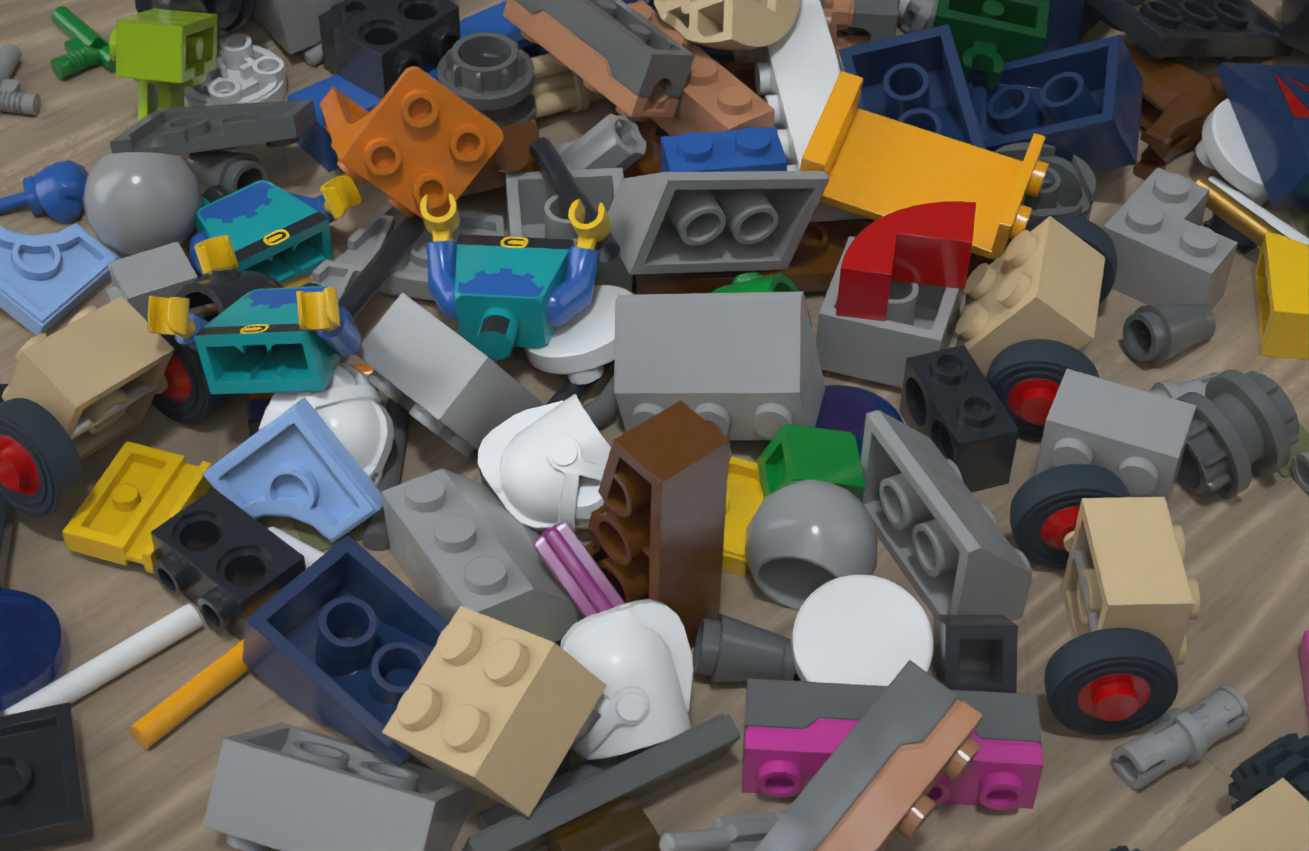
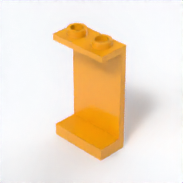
M841 71L801 160L800 171H825L829 177V182L819 202L875 221L892 212L914 205L943 201L976 202L971 253L996 260L1005 253L1009 239L1013 240L1017 234L1026 230L1032 208L1023 205L1026 194L1037 198L1045 179L1049 163L1040 161L1039 157L1046 136L1034 133L1024 160L1013 159L859 109L858 105L863 78Z

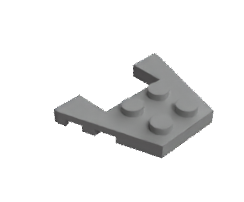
M387 202L347 239L348 249L335 261L325 259L312 271L313 281L311 283L337 288L339 300L406 215ZM458 209L460 223L457 229L451 233V241L457 242L459 234L505 236L503 216ZM427 229L422 233L377 292L393 297L400 296L403 292L408 297L434 301L428 288L427 243L433 242L432 233ZM514 347L510 355L506 358H512L514 354Z

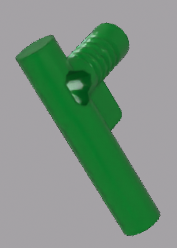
M61 6L56 8L52 13V22L72 39L64 42L67 54L51 59V67L55 76L58 79H63L100 63L111 72H116V61H113L110 57L109 42L67 7Z

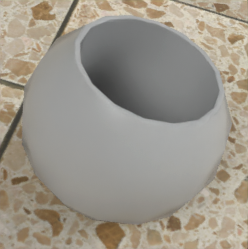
M123 152L102 156L87 176L83 194L87 222L101 242L118 253L127 256L177 241L180 245L183 244L196 227L195 214L202 207L203 202L198 177L185 159L171 154L149 152Z
M813 479L799 480L778 489L765 497L746 528V564L756 584L773 601L793 610L799 611L805 600L823 584L848 575H872L877 567V528L869 512L858 497L847 489L830 482Z

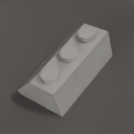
M825 171L661 172L623 178L620 181L608 212L611 220L610 233L620 246L619 255L630 275L786 270L829 182V177Z
M803 291L618 295L615 302L614 395L626 432L679 401L685 403L704 420L715 423L728 440H772L784 424L807 427L816 426L826 387Z
M880 410L866 413L861 453V465L866 488L858 498L869 512L877 528L878 538L933 616L934 614L1004 615L1011 621L1022 618L1029 586L1032 583L1030 564L1023 552L1013 548L998 529L995 518L988 506L984 503H979L964 484L957 465L950 459L946 460L928 436Z
M441 468L381 491L391 553L426 603L449 623L461 605L549 641L556 642L563 638L573 624L584 619L581 612L534 549V542L539 537V534L534 529L520 523L511 515L492 488Z
M280 722L224 738L202 827L228 834L226 843L243 851H271V848L280 851H451L478 792L436 772L426 764L408 760L400 767L364 746Z

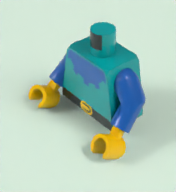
M347 174L337 176L320 187L322 194L316 198L288 193L269 181L261 180L233 193L223 185L211 186L202 194V207L195 214L198 233L190 240V264L198 279L212 269L230 266L240 269L241 272H261L275 278L279 283L303 274L312 275V271L325 259L333 261L329 224L344 216L346 209L365 202L355 180Z
M449 193L450 210L442 217H433L431 215L428 195L422 198L420 203L422 218L426 229L432 233L433 242L427 243L428 288L430 294L446 319L458 322L460 336L470 344L475 345L478 350L491 360H502L508 357L513 347L542 348L548 345L558 326L566 324L590 304L600 252L595 251V245L604 240L611 231V220L603 203L600 202L597 218L589 224H583L585 220V207L581 199H577L571 204L568 217L578 235L577 246L574 247L573 239L459 234L457 242L451 241V233L457 229L460 223V216L454 196Z
M307 283L301 287L256 289L250 291L210 322L195 314H189L190 299L149 296L148 332L174 335L178 343L199 353L210 394L324 391L341 357L346 358L354 355L359 350L361 344V335L350 312L346 308L339 306L337 288L321 286L317 283Z

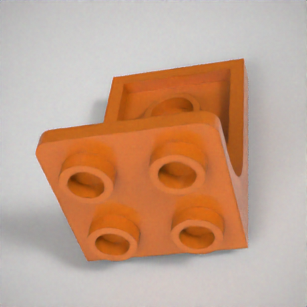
M419 67L407 68L383 99L370 112L334 86L320 102L326 122L325 129L331 136V147L336 151L339 159L337 162L339 168L356 182L366 185L369 181L385 192L386 200L408 217L416 214L422 218L420 203L425 195H428L430 201L431 215L433 217L444 216L450 209L449 193L457 200L503 141V132L499 125Z

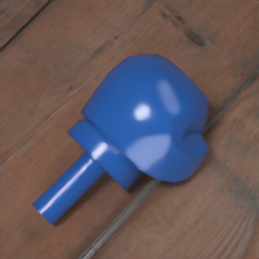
M71 160L56 162L35 173L34 176L23 178L24 192L1 198L0 214L29 205L35 217L47 213L55 221L63 224L72 223L80 217L81 211L84 210L83 194L89 174L84 166Z

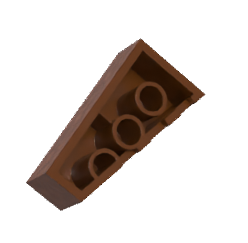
M679 401L613 440L598 490L604 503L603 506L591 513L588 527L594 533L592 542L584 547L625 603L651 599L664 603L679 616L685 628L691 650L695 645L701 618L717 620L719 616L730 441L715 423L704 420L685 403Z

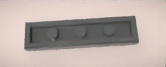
M722 713L537 803L529 817L518 812L469 836L462 851H535L548 844V832L625 795L630 796L636 801L723 758L739 740L741 735L730 715L724 716Z

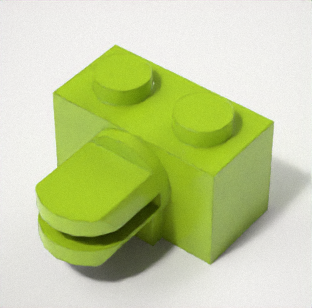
M154 8L116 20V27L112 30L109 41L110 57L113 61H116V77L132 78L138 82V122L159 108L184 107L185 86L194 87L205 82L206 73L216 69L217 14Z

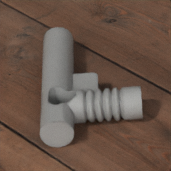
M4 44L0 49V112L38 115L41 107L39 94L18 93L21 89L19 80L9 79L22 57L21 50L14 44Z

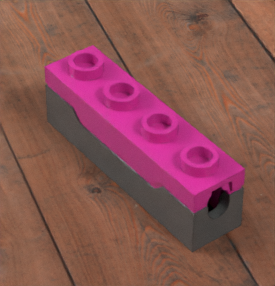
M747 678L743 734L742 792L763 793L775 798L799 795L888 686ZM951 690L959 696L958 700L961 702L964 700L983 715L972 738L982 747L957 781L953 782L946 775H943L927 796L937 803L936 805L986 806L993 810L1033 809L1043 769L1038 695Z

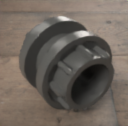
M473 33L459 39L453 48L448 50L437 66V81L487 116L499 127L535 119V98L531 93L535 83L534 64L531 58L519 49L516 41L498 33Z
M1226 370L1208 381L1205 388V396L1196 392H1187L1176 399L1197 405L1176 481L1188 492L1205 498L1214 492H1217L1224 499L1236 496L1249 487L1252 477L1251 472L1261 476H1269L1285 467L1290 460L1291 446L1299 441V421L1290 399L1275 381L1255 371L1243 374L1237 370Z

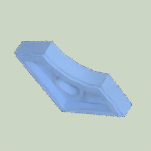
M77 223L57 233L41 235L14 232L0 225V308L33 334L46 333L111 277L108 262L121 258Z
M305 397L202 473L213 488L257 520L264 516L291 517L313 526L331 543L383 507L381 492Z

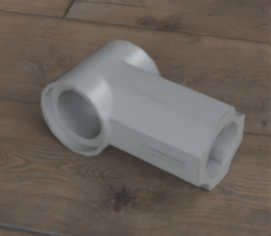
M610 113L576 142H564L556 146L555 149L569 170L623 168L624 171L644 155L646 141L642 138L638 125L624 113L620 116Z

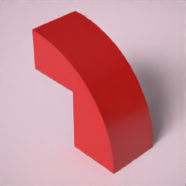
M943 201L914 205L885 215L863 229L849 245L842 260L836 316L886 321L891 280L965 289L973 242L976 202Z

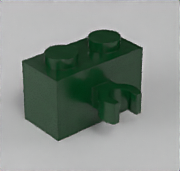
M935 0L927 29L949 24L966 82L970 71L980 70L989 77L988 88L995 89L1001 78L1004 63L1041 54L1047 36L1050 1Z

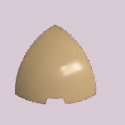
M654 0V4L662 20L673 26L683 35V38L709 48L740 51L761 48L782 39L796 20L801 0Z

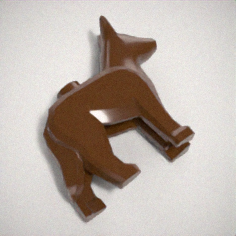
M1125 44L1143 78L1140 125L1146 130L1141 134L1140 140L1147 143L1148 146L1142 152L1141 160L1134 166L1133 173L1135 176L1146 180L1157 167L1165 170L1166 163L1170 159L1196 146L1202 140V128L1206 118L1222 101L1228 99L1219 75L1205 77L1178 64L1172 57H1165L1164 60H1154L1141 54L1136 50L1135 46ZM1268 60L1260 64L1274 65V61Z

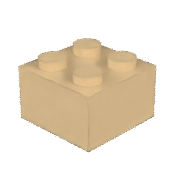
M460 605L449 625L440 634L436 646L410 688L401 697L397 709L382 733L436 772L529 817L607 685L555 642Z

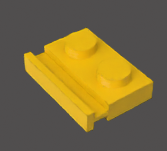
M126 441L62 531L67 550L125 566L130 561L144 564L146 572L154 573L153 564L157 560L151 531L209 491L211 484L202 473L212 466V463L202 461L199 466L186 463L185 456Z

